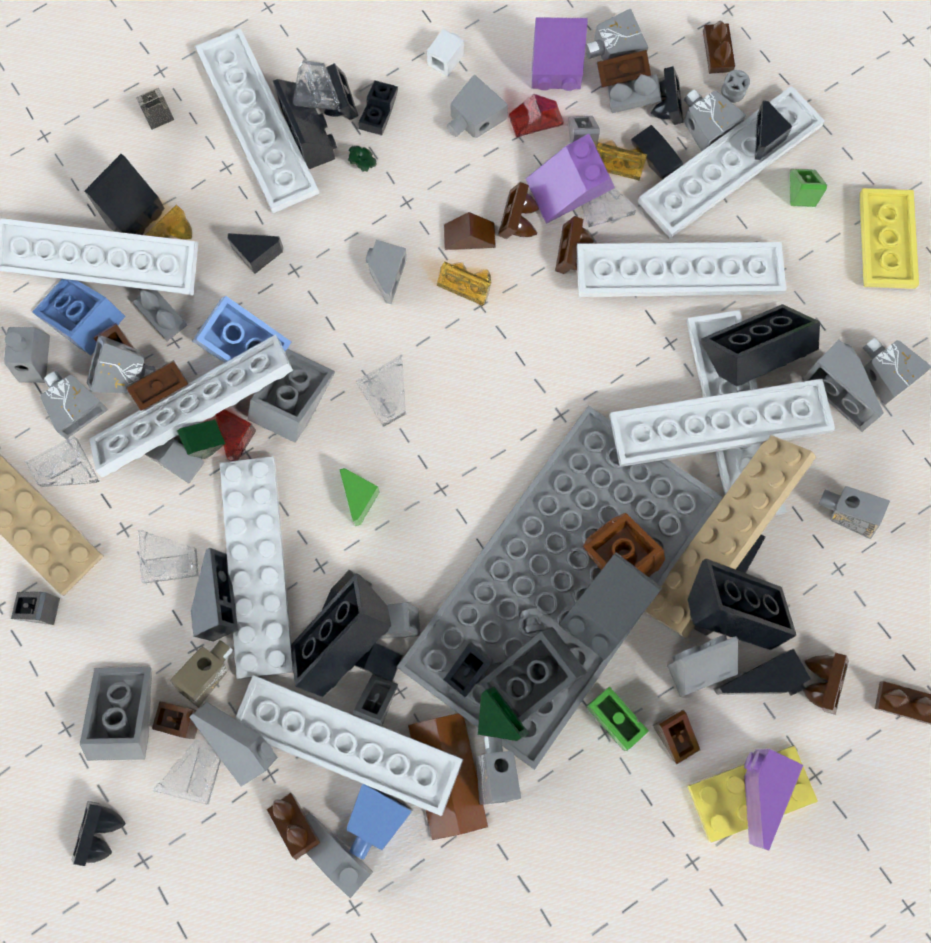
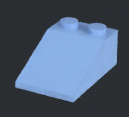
M227 296L219 300L192 340V342L224 363L274 335L281 342L284 351L291 344L290 340Z

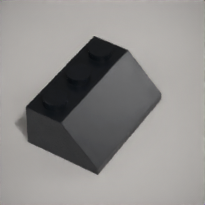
M280 79L273 80L281 111L308 169L335 160L333 149H336L337 146L333 135H327L325 128H328L323 113L318 114L316 111L318 103L314 93L309 94L305 84Z

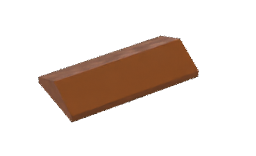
M458 713L408 725L412 739L463 759L443 815L440 816L426 810L432 840L487 828L488 823L484 805H480L478 778L464 717Z

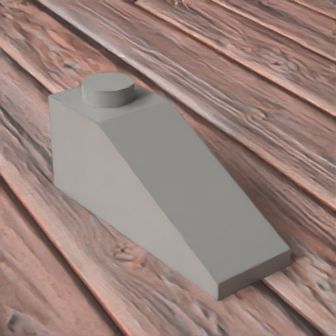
M208 702L190 716V719L240 786L245 785L264 773L278 758L270 744L264 740L261 734Z
M309 812L306 817L321 843L306 854L336 886L351 898L373 871L361 859L350 853V849Z

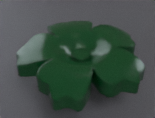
M352 146L349 148L348 161H350V164H356L362 172H368L369 168L377 165L376 159L372 157V152L366 147Z

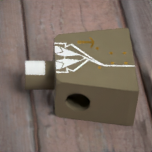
M221 640L211 651L202 646L170 681L180 694L199 708L227 673V668L223 662L233 650ZM211 666L210 669L203 671L205 667Z

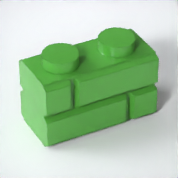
M611 687L606 688L586 706L623 751H628L649 732L641 722L637 721V717Z

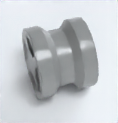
M742 70L730 71L725 77L721 88L722 96L733 103L741 101L750 85L749 76Z
M537 608L519 612L521 619L524 616L529 617L524 620L523 630L526 633L547 629L546 624L542 622L541 616L543 614ZM537 616L541 620L542 624H539L538 621L532 617Z

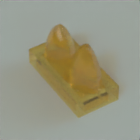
M613 140L597 143L596 148L608 173L640 181L647 154L640 153L637 149L627 150L619 148Z
M176 204L145 235L170 238L172 235L186 240L192 239V228L186 219L184 211Z
M444 261L440 267L437 286L484 306L492 282L488 269L473 274L466 270L463 262L450 264Z

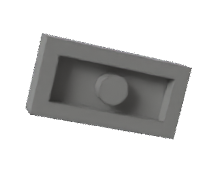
M641 74L636 80L608 86L612 113L662 101L657 74L652 76Z
M141 290L140 296L133 301L134 305L166 341H169L187 326L186 322L157 290Z

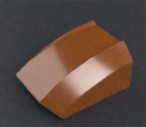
M627 513L609 520L589 536L582 546L601 570L615 553H618L647 577L659 571L665 561L663 548Z

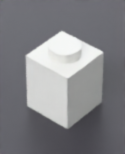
M443 29L427 50L428 66L449 76L464 56V40L457 34Z

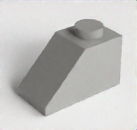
M376 240L374 247L369 248L367 252L366 263H368L370 274L386 303L392 304L407 261L406 248Z

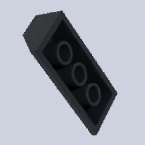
M782 304L701 338V344L719 377L735 386H739L819 350L820 321Z
M704 559L701 562L687 599L693 625L732 638L736 636L738 640L768 650H773L797 636L781 586L709 559Z
M356 573L291 644L295 687L324 697L391 627L387 604L361 575Z

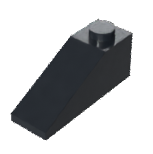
M208 548L205 551L191 608L193 637L214 642L238 630L233 585L228 572L227 554L212 548Z
M791 649L716 688L714 691L717 695L782 694L789 692L790 696L804 690L806 687L803 683L811 680L795 650Z

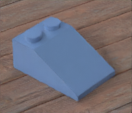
M61 279L32 311L38 318L90 356L94 353L96 341L93 337L115 323L119 326L120 322L125 318V315L106 297L77 280Z

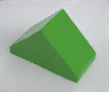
M790 169V205L816 207L827 189L826 182L816 170Z
M345 468L339 469L352 520L355 526H359L380 493L379 488Z

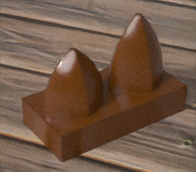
M718 21L716 24L704 25L703 36L709 74L726 73L734 70L735 60L729 23L724 24L723 21Z
M647 50L597 62L601 88L636 80L641 74L651 76Z
M519 182L509 191L498 236L508 239L512 235L519 237L537 235L534 226L521 215L522 213H533L539 210L536 201L527 193L529 185Z
M574 216L563 224L555 268L556 272L565 274L570 270L577 271V244L594 243L590 233L582 227L584 219Z
M173 360L130 384L126 389L140 411L188 385V382Z
M835 653L834 656L820 655L805 660L807 667L814 674L828 680V682L811 684L803 692L809 701L822 708L824 712L836 715L849 664L848 657L839 653Z
M885 681L879 683L875 703L876 710L931 725V694Z
M289 793L281 800H274L273 805L267 809L290 855L295 860L321 843L292 793Z

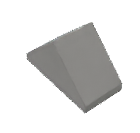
M568 117L570 144L590 134L597 148L600 128L594 117Z
M173 438L164 445L158 446L145 454L187 483L192 481L205 463L201 458L188 456L184 446Z

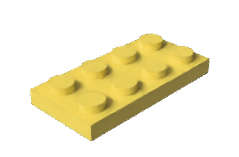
M862 188L859 197L864 287L916 289L919 285L914 190Z
M795 746L777 751V753L802 764ZM744 764L687 786L707 838L711 843L748 829L744 777L747 769L744 768ZM802 767L784 815L818 802L804 767Z

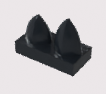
M333 63L326 67L328 76L318 84L314 95L318 97L335 95L327 104L324 114L332 117L345 115L349 120H352L359 115L345 73Z
M674 66L664 68V77L659 78L661 97H667V99L659 102L650 113L656 118L671 119L674 125L684 123L679 77Z
M87 801L71 859L74 865L86 866V863L101 861L112 854L109 845L101 838L94 836V833L113 832L125 826V821L118 813L101 806L100 803Z

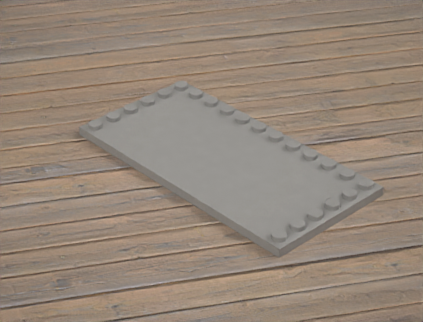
M588 405L398 664L397 668L478 728L481 693L485 691L480 681L538 633L543 631L526 633L523 630L524 620L529 617L524 616L521 619L519 616L521 611L537 608L543 614L541 616L542 622L546 624L547 629L551 627L555 629L587 673L522 722L529 732L528 735L518 741L502 739V746L508 751H513L516 757L535 770L632 630L631 628L607 659L604 660L560 625L601 572V569L582 547L586 539L612 518L627 513L664 550L665 561L659 571L649 577L661 587L673 566L723 497L668 459L620 467L611 421ZM532 616V618H535L539 624H542L541 620L537 616ZM472 642L493 659V664L470 693L464 697L443 679L468 644Z

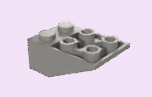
M722 635L672 657L674 662L667 665L680 697L738 674V639L736 636L727 639L726 635Z

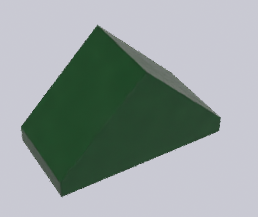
M215 419L177 430L188 456L207 459L226 444Z
M495 686L481 693L477 735L518 741L529 734Z

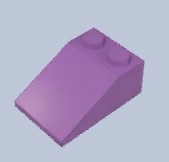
M536 17L532 53V89H564L566 91L581 89L588 18Z
M590 134L565 146L526 178L546 224L615 188Z
M755 749L754 753L750 752L744 764V768L747 769L744 777L749 844L768 851L803 767L802 764L771 749Z

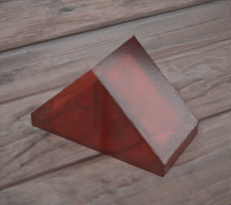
M537 94L530 96L509 113L516 137L561 126L564 123L557 102Z
M224 409L215 414L219 430L226 443L223 445L230 462L238 461L256 430L252 423Z

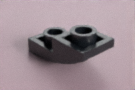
M374 80L367 95V105L359 120L360 130L383 135L394 106L398 86Z
M652 125L631 139L632 145L647 159L648 166L662 180L683 165L682 160L674 149Z

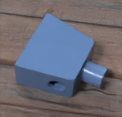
M362 784L346 829L357 836L349 852L364 860L372 845L383 850L411 814L412 809L383 792Z

